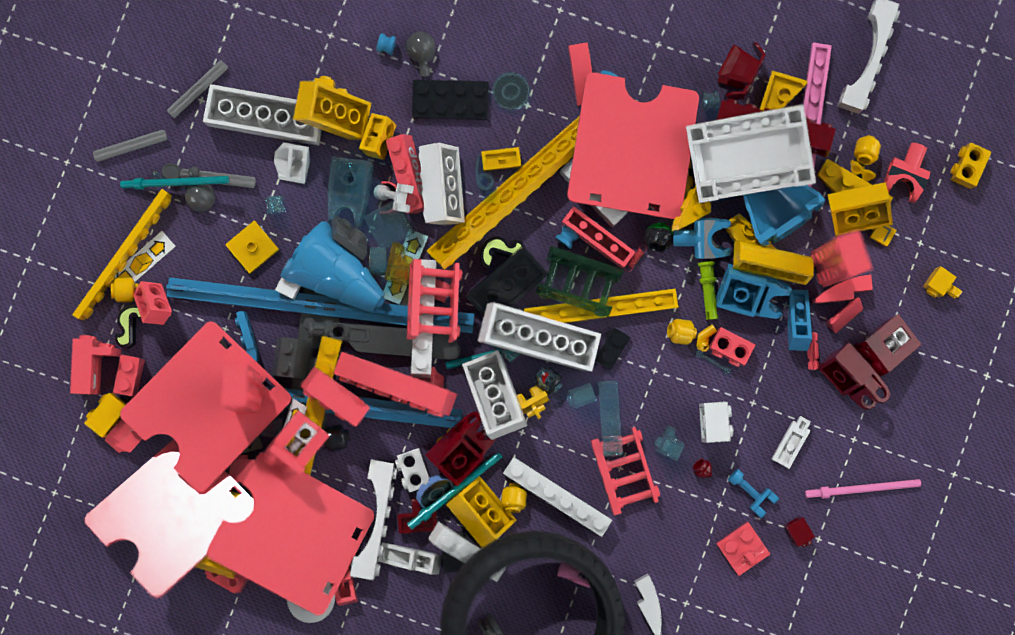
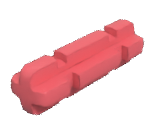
M812 332V341L807 351L809 370H817L819 366V361H817L819 349L816 342L818 334L816 332Z

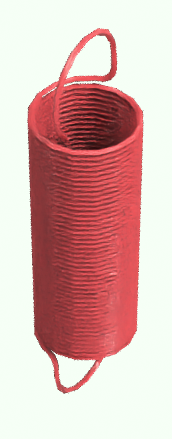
M639 247L627 265L630 268H634L645 252Z

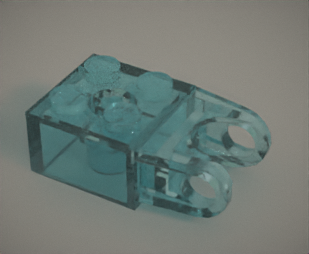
M332 156L327 191L329 224L332 225V220L339 216L343 209L349 208L354 215L355 227L361 228L369 203L374 163ZM351 175L354 177V181H352V183L347 181L348 177H351Z

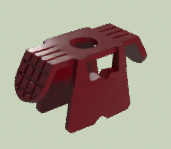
M757 42L752 43V46L760 58L759 61L737 45L731 47L718 72L719 78L717 81L718 83L744 91L729 92L725 95L726 99L744 100L766 56Z

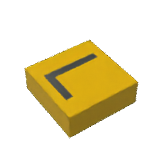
M889 225L878 227L873 230L869 238L887 247L897 230Z

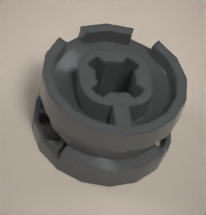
M488 613L485 619L477 621L484 635H505L492 614Z

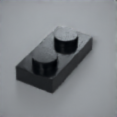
M614 327L596 356L595 361L611 370L631 337Z

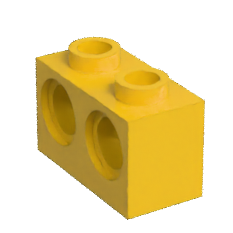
M371 113L359 149L369 157L384 160L388 151L386 140L393 137L397 125L387 116Z
M973 143L962 146L958 153L959 161L953 165L950 171L952 174L950 180L969 189L976 187L992 152ZM970 152L976 155V161L971 160ZM963 169L968 172V178L962 175Z

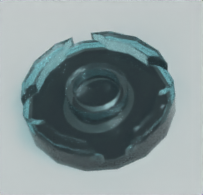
M506 72L498 76L492 88L493 98L501 108L517 110L528 101L530 94L529 84L526 78L520 74Z

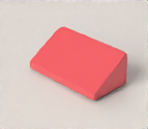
M856 297L826 322L827 326L834 333L841 330L863 310L861 299Z

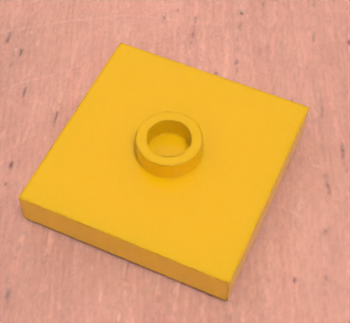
M255 220L225 244L249 274L253 273L279 251V248Z

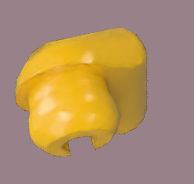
M712 324L697 335L696 346L702 352L709 350V337L717 332Z

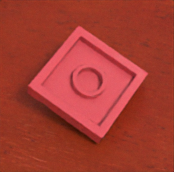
M749 522L744 523L716 543L738 576L770 555Z

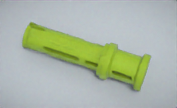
M715 261L698 263L701 273L699 282L703 285L706 320L718 319L714 283L717 279L714 277L713 269Z

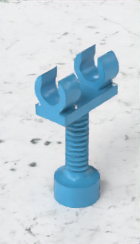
M736 469L730 475L728 481L733 485L739 484L755 499L749 508L760 518H763L766 512L759 504L765 498L775 504L779 497L769 488H766L759 494L748 482L743 480L744 474L739 469Z

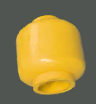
M873 136L859 138L856 141L854 150L855 159L863 165H870L877 161L881 147L880 142Z
M131 277L116 278L114 283H111V297L115 298L118 303L133 302L135 300L134 292L139 283L135 284L134 279Z
M675 319L667 327L668 338L676 344L688 345L697 335V329L694 328V324L690 320Z
M511 483L509 487H505L502 490L501 506L505 508L506 512L520 513L526 507V490L516 483Z

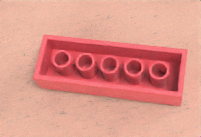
M859 230L834 238L811 251L812 255L810 257H812L818 272L816 274L819 284H822L823 288L872 269Z
M341 352L334 374L339 376L338 380L352 385H355L357 382V387L371 392L374 388L373 393L390 398L392 395V400L406 405L409 401V406L423 411L428 408V413L442 418L444 414L450 416L457 397L456 393L344 352Z

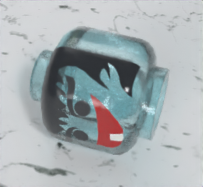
M543 366L534 377L536 380L535 385L542 391H545L547 395L552 392L556 394L562 387L560 383L562 375L551 366L546 368Z

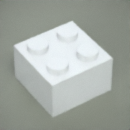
M727 402L699 404L701 441H730V437H733L732 425H729V417L732 415L731 406H728Z

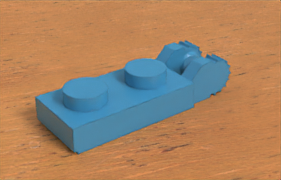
M237 312L235 323L237 328H241L243 336H240L243 347L247 348L246 352L258 363L259 352L247 312Z

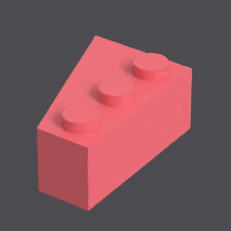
M315 366L300 385L305 390L303 393L312 400L315 397L320 401L319 404L326 410L332 409L335 412V416L342 421L344 419L355 427L370 409L358 396Z

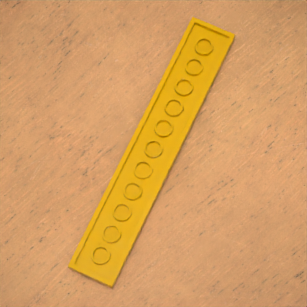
M579 117L464 217L465 223L456 224L427 250L428 254L444 270L453 265L457 258L466 253L474 243L481 240L490 229L497 226L500 220L509 215L517 205L524 202L533 191L539 189L542 183L570 161L574 154Z

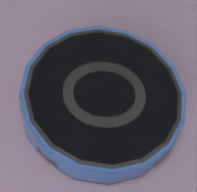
M445 475L433 476L428 479L429 482L426 485L423 483L420 486L416 499L421 507L428 508L453 488L451 480Z

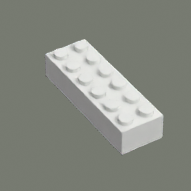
M210 84L203 122L209 127L319 146L322 133L321 129L293 120L296 99Z
M489 303L486 307L478 342L577 370L592 371L601 334L500 304Z

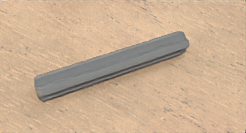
M219 61L167 109L168 113L173 118L177 117L228 69L227 65L223 61Z
M164 130L156 131L93 152L95 161H102L167 140V134Z
M181 169L180 177L191 178L188 173L189 169ZM199 170V177L229 176L230 182L222 185L255 188L256 185L255 177Z

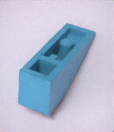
M792 290L790 295H788L787 334L789 350L808 351L812 341L808 290Z

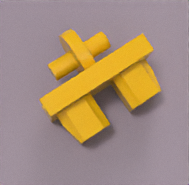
M535 385L529 389L532 398L525 400L523 394L517 395L523 414H527L528 418L536 415L540 419L542 418L540 412L545 410L543 404L550 400L546 392Z

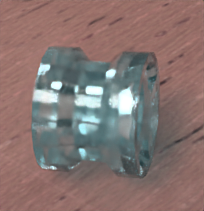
M713 91L712 93L702 92L703 111H707L709 108L719 110L720 98L718 91Z
M272 196L265 198V203L268 206L266 213L274 215L286 212L283 206L284 197Z

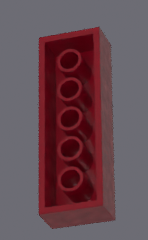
M727 99L721 102L717 120L772 109L764 108V110L756 109L757 106L746 103L744 106L738 104L736 100ZM806 118L811 153L828 157L836 128H832L833 125L822 122L820 125L813 123L812 119Z

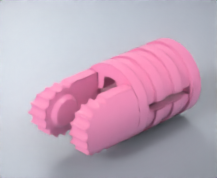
M560 563L557 572L558 577L590 588L588 580L578 577L579 573L583 574L582 572L566 563Z

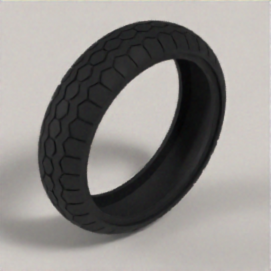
M527 531L510 534L487 544L463 564L447 590L440 620L441 635H466L469 611L481 588L502 569L529 559L557 560L578 569L585 575L593 590L597 606V622L594 635H624L625 618L618 586L612 574L598 556L581 543L566 536L551 532Z

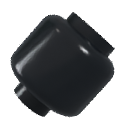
M341 424L324 429L329 434V437L323 443L325 449L328 448L330 452L347 448V441L351 440L348 429L344 430Z

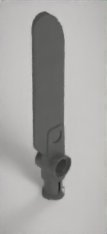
M309 321L308 338L326 336L347 341L358 352L412 356L413 340L407 339V329L332 322L318 324ZM334 327H341L343 329L341 337L333 335ZM433 334L432 358L457 359L461 351L460 346L456 341L448 343V335Z

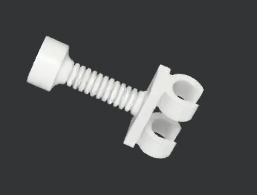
M397 183L396 192L390 191L388 186L380 184L375 187L374 196L376 199L383 201L388 198L394 199L393 210L409 213L410 205H406L407 193L413 194L414 186Z

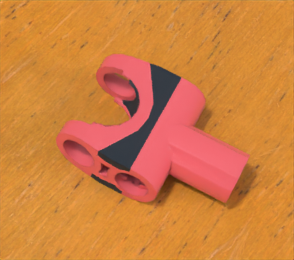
M911 143L904 161L894 157L884 179L888 193L896 181L905 182L910 190L909 202L913 204L920 197L930 176V171L920 168L927 151L924 145Z

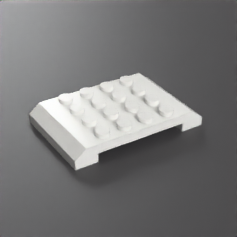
M804 105L686 126L699 203L816 183Z

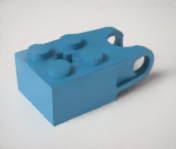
M728 264L716 296V304L719 308L751 317L760 316L777 319L782 316V310L771 303L770 299L774 296L790 295L792 289L788 284L778 279L733 269L732 264Z

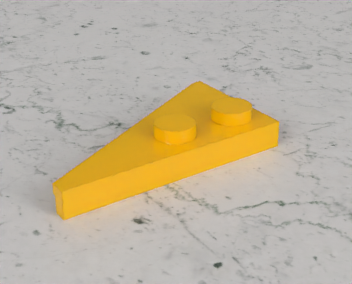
M772 70L760 110H764V108L772 110L784 108L806 86L807 80Z
M696 185L694 189L689 190L688 196L680 208L682 213L679 217L675 218L672 230H679L711 213L710 201L699 203Z

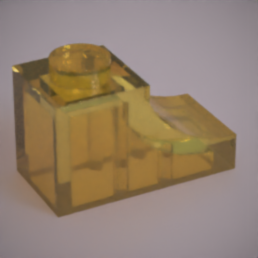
M393 242L385 280L390 283L409 286L410 264H408L405 258V247L400 243Z

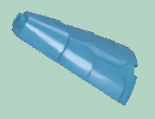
M808 185L743 195L756 239L762 246L769 245L771 240L773 243H776L796 231L812 218V212L814 210L816 212L819 211L825 202L824 197Z
M327 221L319 223L303 239L280 275L288 282L371 313L376 307L380 308L386 300L384 298L385 293L369 270L363 267L356 255L332 238V226Z

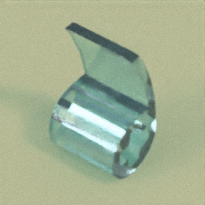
M479 154L476 161L477 188L480 192L488 193L494 187V180L490 174H478L481 154ZM483 179H486L487 182H490L488 183V187H484L483 184L480 185Z

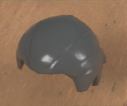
M417 31L407 39L406 50L409 58L419 63L420 76L425 77L430 75L428 62L435 56L436 45L432 36L427 32Z
M192 167L188 170L190 177H199L198 167ZM211 184L187 186L185 200L192 210L206 212L215 203L216 196Z

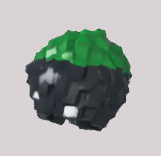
M665 222L654 223L643 233L646 246L652 252L664 253L673 245V232Z

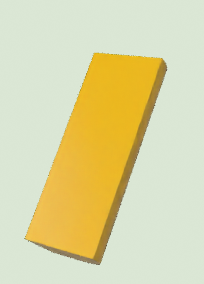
M739 240L734 243L733 269L806 285L814 276L812 257Z

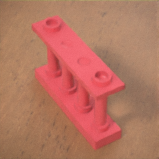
M413 259L410 262L407 339L414 340L421 333L449 335L448 343H453L460 335V326H457L458 291L462 270L459 269V263H455L451 270L424 268V266H421L422 259ZM421 277L451 278L450 289L423 287ZM424 294L450 297V308L423 306L420 303V296ZM423 313L449 316V327L422 325V323H419V315Z
M636 427L630 428L631 435L605 443L603 441L600 442L599 438L590 440L613 515L621 514V508H624V505L652 497L654 503L659 502L660 492L658 486L653 484L640 443L643 441L641 431L636 430ZM635 442L638 453L612 461L605 460L603 453L606 450ZM638 460L641 461L642 472L616 480L615 478L611 479L609 471H612V468ZM643 479L647 480L649 490L624 498L616 496L615 490L618 487Z

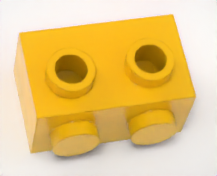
M114 393L104 394L99 399L97 408L92 409L86 415L87 420L84 422L102 438H106L109 432L122 419L120 412L127 405Z

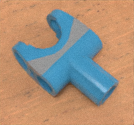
M700 218L694 221V230H674V246H694L695 258L731 255V249L715 244L712 235L717 230L731 227V221L719 218Z

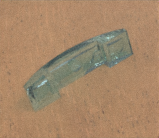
M600 381L598 382L603 456L623 455L618 382Z

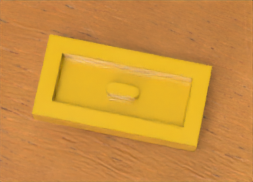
M519 147L481 151L483 171L521 167Z

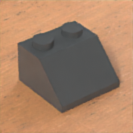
M277 337L271 375L305 380L311 341Z

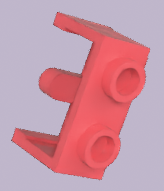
M209 571L204 573L207 575L206 578L234 594L241 593L248 581L247 578L238 573L235 574L234 579Z

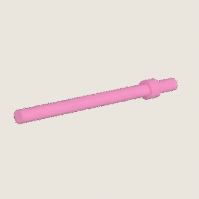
M921 480L836 488L826 486L816 490H806L805 497H821L823 499L834 495L921 487Z

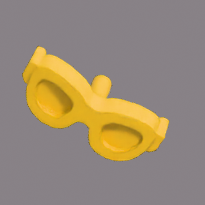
M851 160L850 165L853 174L858 175L861 173L862 179L865 181H870L876 177L873 171L865 169L864 165Z

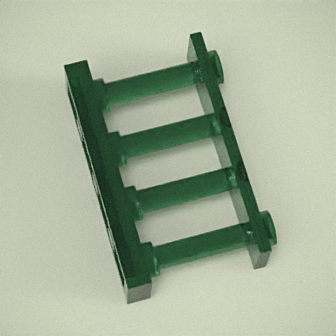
M550 246L546 259L551 262L548 271L549 275L546 277L544 285L538 283L535 293L544 299L551 298L594 312L595 315L600 317H609L612 307L607 306L612 285L615 282L619 283L624 269ZM561 264L569 268L562 291L552 288L558 265ZM579 270L588 274L581 297L570 294L576 272ZM597 276L606 280L599 303L588 299L594 279Z

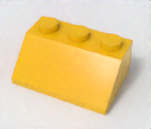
M886 182L828 194L835 236L849 234L858 230L864 231L893 225L891 203Z
M480 476L446 504L481 547L495 541L517 521L511 513L505 511V508L501 506L500 499Z

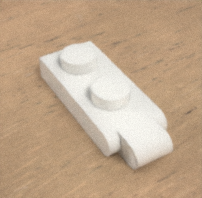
M802 416L796 422L792 421L771 459L790 469L810 433V430L807 429L810 421Z

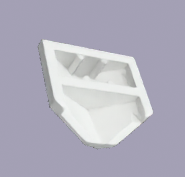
M283 142L275 151L274 164L279 179L305 184L310 163L309 147Z

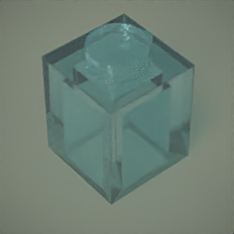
M590 383L569 390V395L566 396L569 406H573L574 409L597 401Z

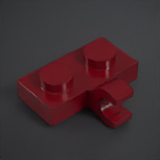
M416 498L411 499L412 512L397 514L399 534L433 531L437 525L436 511L431 514V518L426 522L422 521L412 530L407 525L421 511V506Z

